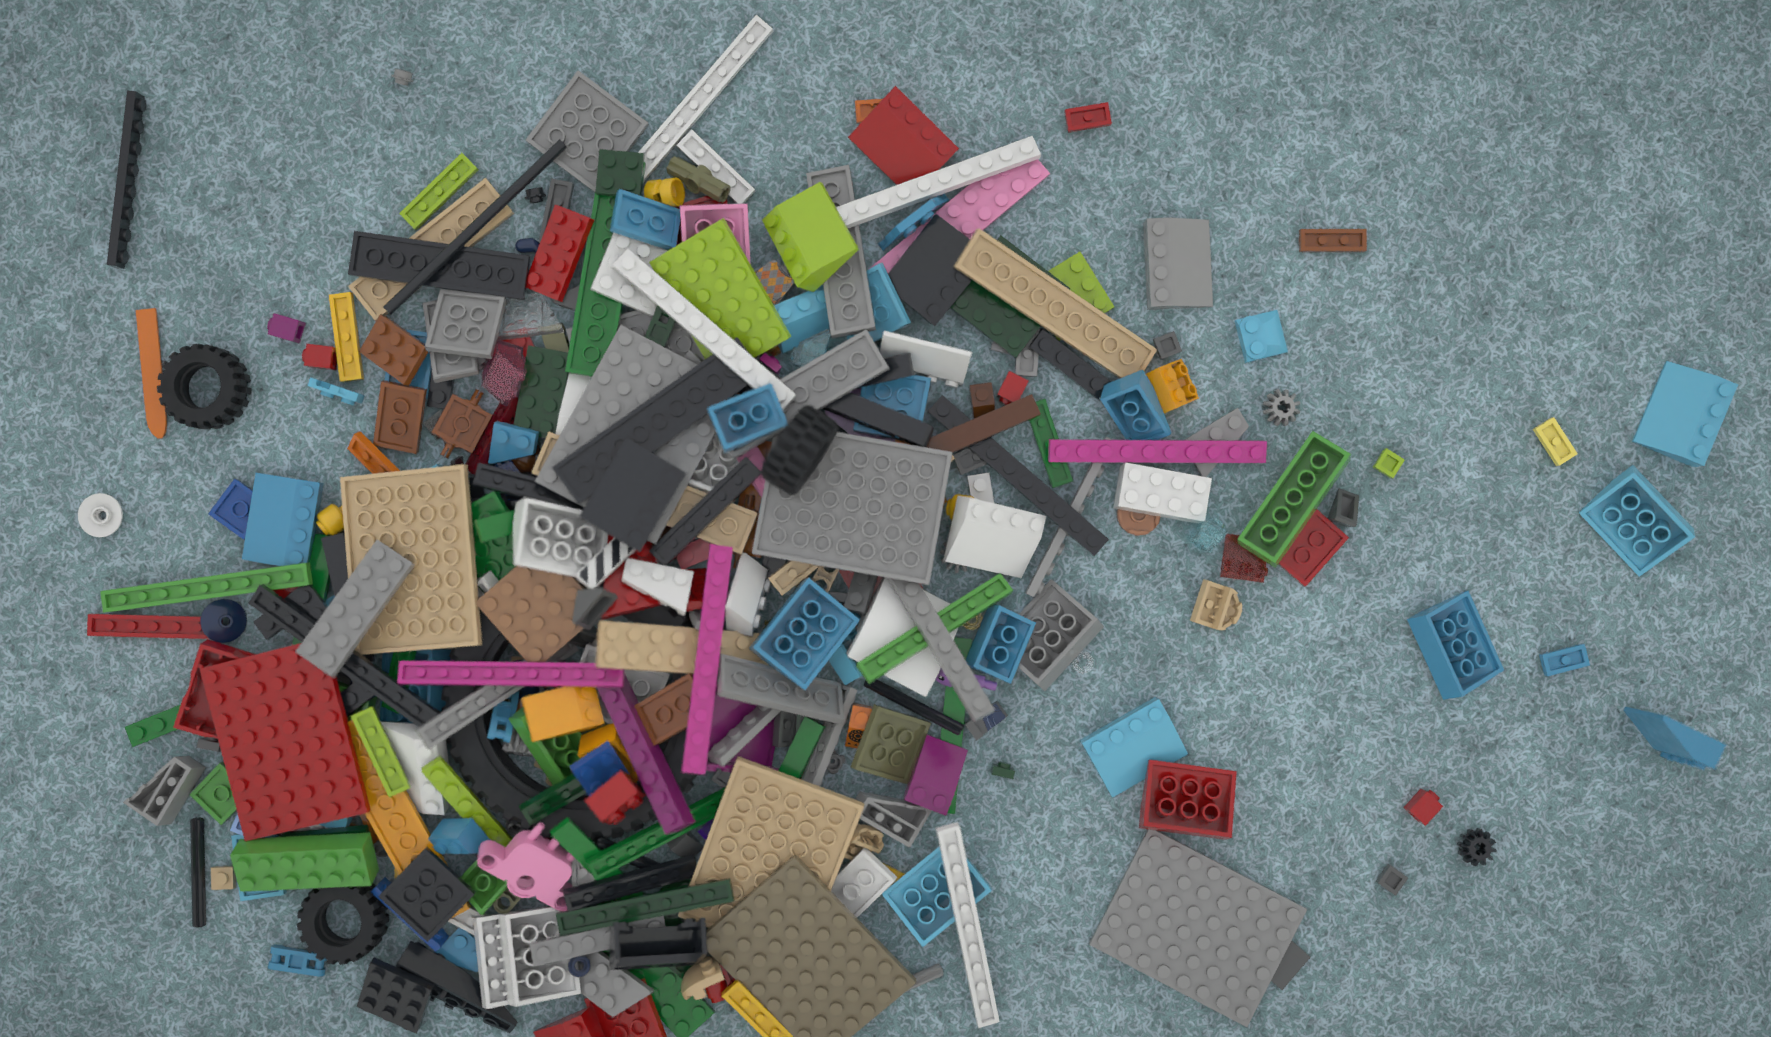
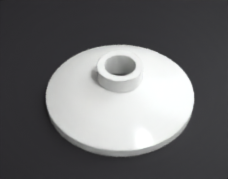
M98 493L87 497L81 503L78 510V521L81 528L87 534L94 537L112 535L118 530L123 519L121 505L114 497L108 494ZM102 512H106V518L104 520L101 518Z

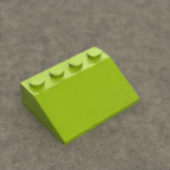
M821 182L778 204L762 219L796 286L811 292H815L859 250Z

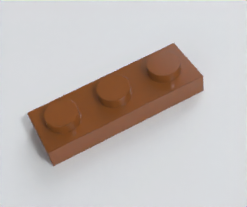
M1367 229L1299 230V252L1367 251Z

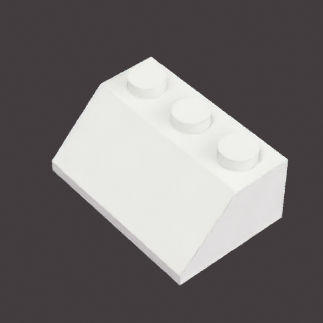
M742 553L726 603V631H737L743 635L753 636L755 628L758 629L760 626L761 615H759V612L765 608L766 597L764 595L765 592H769L771 582L768 579V570L746 553Z

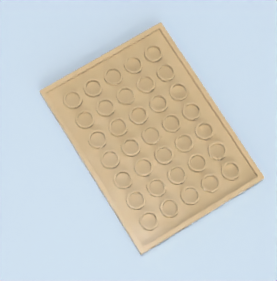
M468 465L340 477L348 579L376 540L381 541L415 564L354 650L363 655L482 645L480 611L477 606L478 586Z
M738 756L689 885L731 878L735 900L730 903L679 912L678 917L683 919L694 918L696 922L700 918L705 917L706 927L710 928L793 855H796L831 891L865 803Z

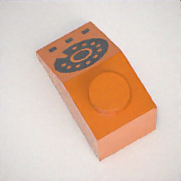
M853 703L845 742L846 747L858 748L873 709L872 706Z

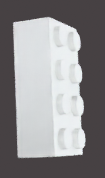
M1125 462L1120 465L1113 508L1199 524L1205 522L1212 478Z

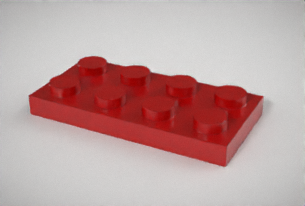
M555 204L530 267L526 288L563 302L594 219Z

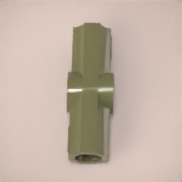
M674 156L670 159L666 168L668 174L679 178L684 182L686 188L694 194L702 192L714 200L723 203L731 191L730 185L715 178L704 165L696 167Z

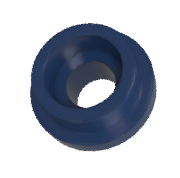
M585 955L571 958L568 962V970L574 977H583L590 970V960ZM578 961L582 963L581 970L575 968V964Z

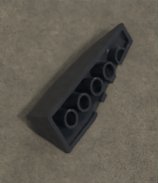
M410 941L395 967L435 984L430 1001L434 1002L435 998L446 1002L445 1007L453 1010L454 1007L461 1008L466 1016L471 1018L483 1017L484 1023L508 1033L512 1032L518 1022L504 1006L489 1009L482 1008L480 983L446 960L442 954L433 953L426 949L423 944Z

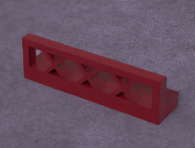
M507 391L499 402L472 454H470L465 465H468V471L474 475L476 474L478 462L486 465L489 464L494 423L500 421L514 424L518 397ZM506 461L493 463V466L502 468Z

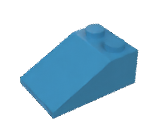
M1143 369L1104 385L1100 400L1126 440H1158L1171 435L1170 427L1155 389Z
M772 383L707 408L724 454L780 430L788 424Z

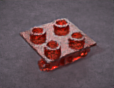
M1225 534L1220 577L1264 583V577L1268 574L1266 562L1238 545L1237 539L1240 535Z

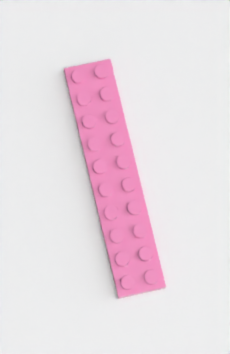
M1038 159L969 184L935 214L971 239L976 229L985 230L1048 177L1050 173ZM928 222L924 225L921 224L914 233L902 240L870 268L883 263L887 273H889Z

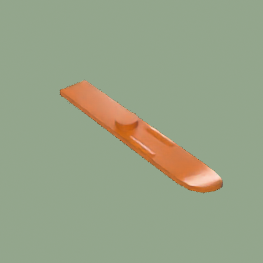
M157 309L136 310L146 421L151 433L156 438L161 439L166 434L167 413L165 411L166 406L161 405L159 401L162 394L157 393V386L161 385V380H158V374H163Z

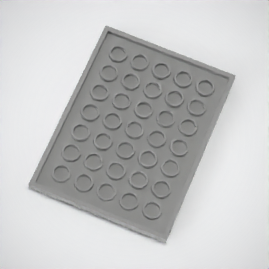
M620 325L535 482L578 504L552 467L693 369L697 364ZM708 414L653 453L686 472L685 477L647 539L654 544L658 542L716 434ZM589 499L580 504V506L585 507Z
M837 432L823 459L795 495H788L765 480L752 554L929 585L952 452ZM781 433L773 437L772 446Z
M1147 829L1089 945L1248 1027L1307 908L1159 831Z

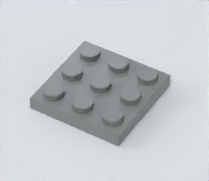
M440 289L425 344L426 350L492 359L507 302L506 298L496 295Z

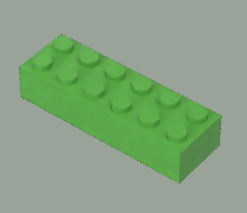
M1312 431L1238 537V545L1276 568L1350 462L1351 454Z
M370 833L270 837L249 841L240 839L230 854L240 892L371 886L379 871Z

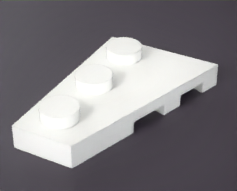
M627 558L622 582L645 595L648 594L659 600V603L665 606L668 605L685 616L694 572Z

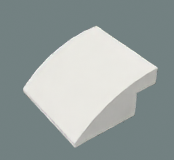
M883 577L870 600L866 615L861 616L860 621L855 627L857 634L846 652L848 657L858 662L916 626L888 578ZM923 589L936 612L950 605V603ZM958 628L949 633L953 640ZM928 646L884 675L926 697L941 666Z
M551 906L473 918L482 1008L489 1009L504 1005L516 1007L581 994L579 977L572 976L568 970V962L571 958L535 967L533 965L530 943L560 936L555 914L561 911ZM576 962L575 968L578 970V963Z

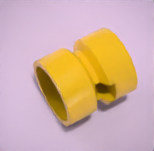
M677 177L664 180H649L644 186V197L672 207H678L684 203L685 189L682 181Z

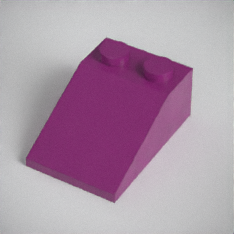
M927 734L904 792V800L946 816L955 794L968 749Z

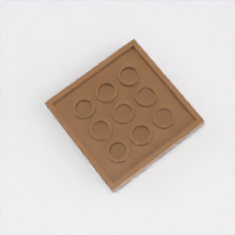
M516 566L477 600V606L527 662H545L584 629L575 625L572 619L577 590L585 588L575 577Z

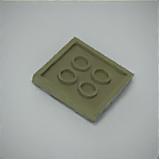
M874 704L850 767L908 785L931 723L927 720Z

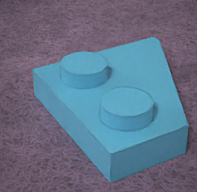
M311 377L307 385L321 390V395L334 398V395L342 397L341 402L354 405L355 402L362 403L365 397L363 394Z

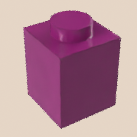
M273 313V317L269 319L267 324L268 335L300 344L306 323Z

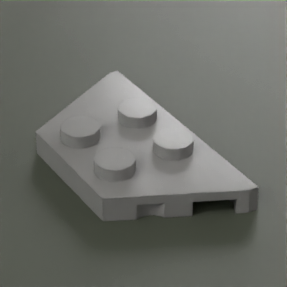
M599 951L585 955L590 960L591 966L589 972L579 979L581 994L610 1016L614 1017L654 992V989L628 970H610L609 956L604 952Z

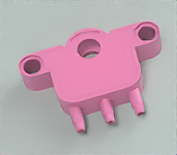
M538 823L532 830L519 832L506 847L492 840H487L480 844L477 860L478 866L503 881L507 880V887L512 894L521 898L536 896V899L558 911L568 910L563 890L572 887V884L567 881L572 875V861L575 858L566 849L559 846L560 843L554 837L550 841L540 835L545 827L543 823Z

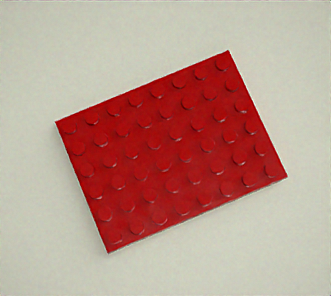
M301 643L200 668L245 841L371 811L336 676L331 677L296 653Z

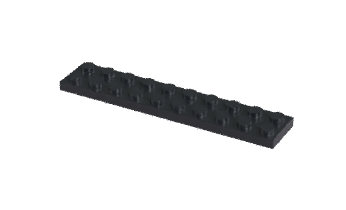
M738 337L735 338L734 341L748 352ZM712 354L554 465L552 469L580 505L592 496L625 438L654 453L708 414V407L730 399L746 388L748 384Z

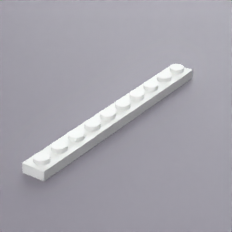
M755 15L638 152L645 155L644 162L646 163L643 183L771 35L773 28L760 17Z
M1033 136L836 208L847 228H851L1040 159L1041 153Z
M629 249L613 264V267L753 389L772 383L782 410L796 397L794 392Z
M958 822L937 827L936 832L976 1024L978 1028L1000 1021L960 825Z

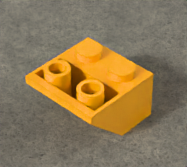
M1182 358L1146 373L1155 389L1164 414L1199 399L1197 389L1191 381L1188 369L1183 363Z

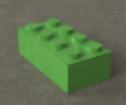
M524 707L509 718V721L552 785L574 774L569 766L580 759L577 755L581 732L532 742Z

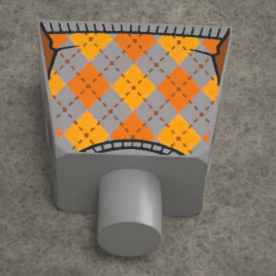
M775 259L755 271L773 305L783 302L796 285L785 263L781 266Z

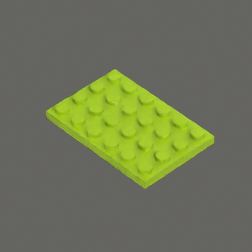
M724 218L649 262L655 273L731 339L734 340L738 337L753 358L792 337ZM692 336L705 359L710 357L713 353Z

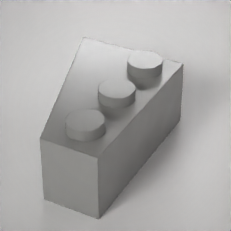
M190 756L174 757L155 773L149 782L138 788L139 790L123 803L156 826L172 824L206 767Z

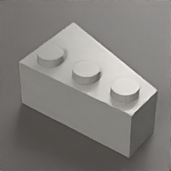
M861 791L855 799L865 803L859 819L909 848L932 811L904 799Z

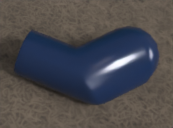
M524 238L516 242L515 248L519 253H536L540 243L534 238Z

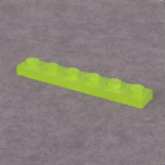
M441 755L421 767V772L462 818H473L490 840L504 847L511 842L513 837L507 833V830Z

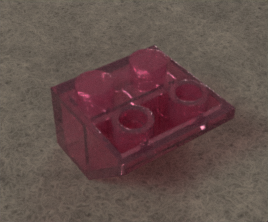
M497 339L493 358L488 359L482 371V386L502 405L508 406L510 399L516 397L519 381L523 382L526 369H524L526 357H523V347Z

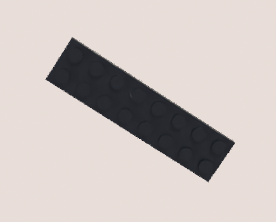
M354 231L348 275L407 284L449 244ZM463 246L422 286L525 300L531 257L529 255Z

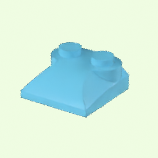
M1277 310L1235 320L1245 363L1288 352Z

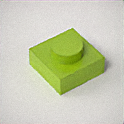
M1384 448L1373 468L1393 479L1405 460L1389 449Z

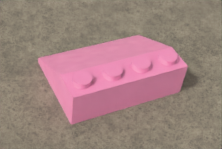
M747 204L680 205L682 242L724 218L750 263Z

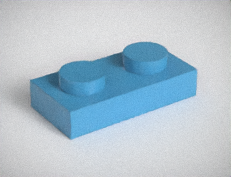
M1577 644L1539 654L1544 676L1590 666L1585 644Z

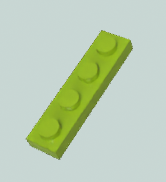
M461 153L399 214L417 231L479 169Z
M374 706L351 715L388 797L409 789L411 785Z

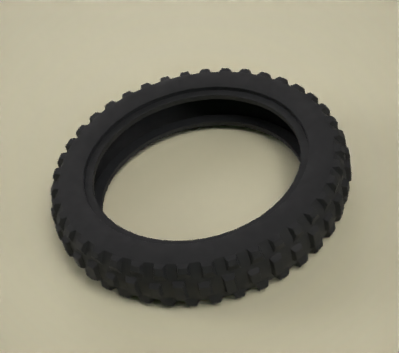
M579 581V583H580L585 589H588L587 587H585V586ZM604 581L597 588L604 589ZM660 605L621 615L636 624L694 628L689 618V611H686L685 616H683L676 609L668 605ZM479 610L482 645L454 647L449 657L456 662H499L510 642L483 611ZM672 673L674 682L687 674ZM443 686L441 700L446 701V705L442 707V712L481 686ZM491 709L446 738L447 743H452L453 746L450 749L452 758H454L455 763H460L461 765L459 769L461 776L465 782L471 781L472 783L471 790L480 799L485 798V804L495 814L503 813L502 818L515 826L520 823L521 828L524 830H532L541 822L545 825L541 836L552 839L553 836L550 831L569 817L594 842L600 836H604V838L612 837L613 839L622 837L624 831L625 833L632 830L637 831L644 827V823L658 820L647 794L642 798L643 803L634 810L630 808L625 812V818L616 825L614 823L610 825L601 822L585 802L589 795H582L530 825L519 805L548 789V787L536 782L520 770L508 754L502 750L503 746L499 738H494V740L487 739L492 715ZM687 728L672 736L663 752L681 793H688L694 786L692 782L697 775H701L682 772Z

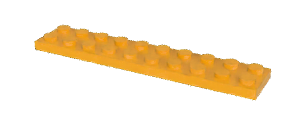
M353 720L348 721L371 811L365 813L398 874L426 847L448 865L443 855L436 852L433 848L434 845L428 840L431 834L408 792L405 790L392 797H388ZM467 901L453 917L469 910L471 907L469 902Z

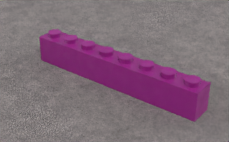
M626 674L624 687H597L664 833H677L695 823L660 746L653 745L634 707L639 702Z

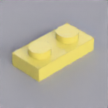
M1554 417L1549 418L1532 429L1556 466H1560L1578 454Z

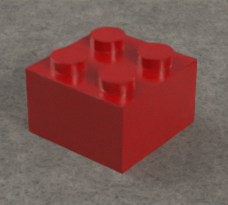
M620 771L588 797L585 802L601 822L610 825L614 823L616 825L625 818V812L630 808L634 810L643 803L642 798L646 794L641 791V788L630 774Z

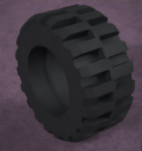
M192 344L191 347L184 346L180 348V353L173 352L169 356L170 362L165 361L162 365V368H164L163 374H158V380H161V385L157 386V393L162 394L159 401L161 405L167 406L165 411L169 416H174V420L180 424L210 430L211 428H223V424L230 425L235 422L233 417H240L244 413L241 409L249 404V400H246L247 394L251 395L252 388H249L247 383H250L251 379L250 375L244 373L247 371V368L243 363H239V358L236 355L229 353L225 349L207 344ZM212 367L220 378V392L212 404L201 408L196 406L190 397V380L201 368Z
M804 405L785 426L768 453L761 468L763 479L786 494L795 495L810 478L833 442L838 430L836 421L811 405Z
M372 883L371 886L312 889L308 893V897L303 899L301 903L303 908L298 911L297 918L301 919V922L297 923V931H302V935L299 938L302 943H307L308 947L306 950L309 953L314 951L317 954L315 958L320 961L326 958L327 963L333 965L338 961L340 965L348 964L350 961L355 962L371 952L382 941L381 937L386 934L388 927L385 924L389 922L390 916L385 914L388 908L371 893L376 885ZM343 900L356 908L361 919V928L357 936L347 939L339 937L331 931L326 920L327 907L331 902Z

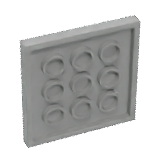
M577 71L527 137L526 141L542 154H545L560 139L567 148L553 162L595 192L599 149L629 152L649 123L580 71Z

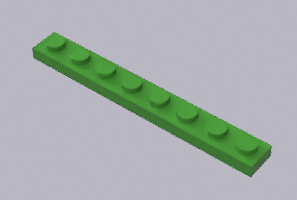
M1001 573L940 610L937 614L950 633L1012 594L1013 589ZM917 626L858 662L856 667L868 684L927 648L928 644Z

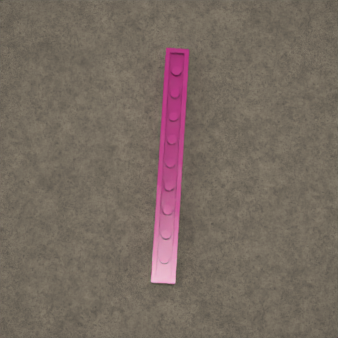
M1049 439L1048 461L1266 463L1267 441Z
M712 544L709 546L682 772L705 774L733 549V547Z
M399 661L397 683L400 685L624 687L625 669L596 668V663Z

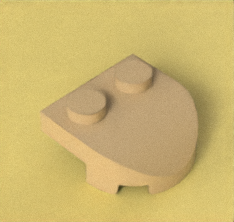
M1203 579L1190 621L1217 630H1226L1231 624H1236L1242 613V603L1239 602L1237 591Z
M857 824L844 858L852 860L863 848L879 854L884 846L882 842L884 835L875 827Z
M708 956L699 964L693 965L687 970L681 984V993L685 1000H688L690 996H693L695 1000L707 997L704 988L724 980L719 962L714 957Z

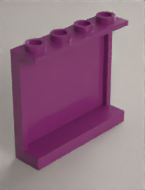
M716 683L708 752L731 729L735 728L746 715L750 714L758 706L718 696V683ZM775 717L724 766L709 762L707 758L706 770L716 771L717 768H721V771L732 773L739 756L778 771L779 768L772 766L775 751L773 746Z

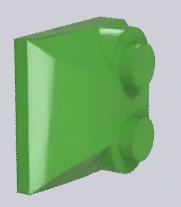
M477 860L460 877L476 891L469 901L480 915H483L508 888L507 880L503 881L481 869L477 864Z

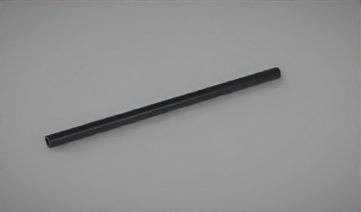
M559 139L388 301L383 308L392 315L550 165L567 146Z

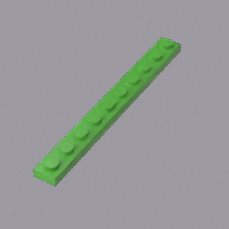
M301 563L100 591L103 613L254 593L258 586L262 584L271 590L313 585L310 563Z

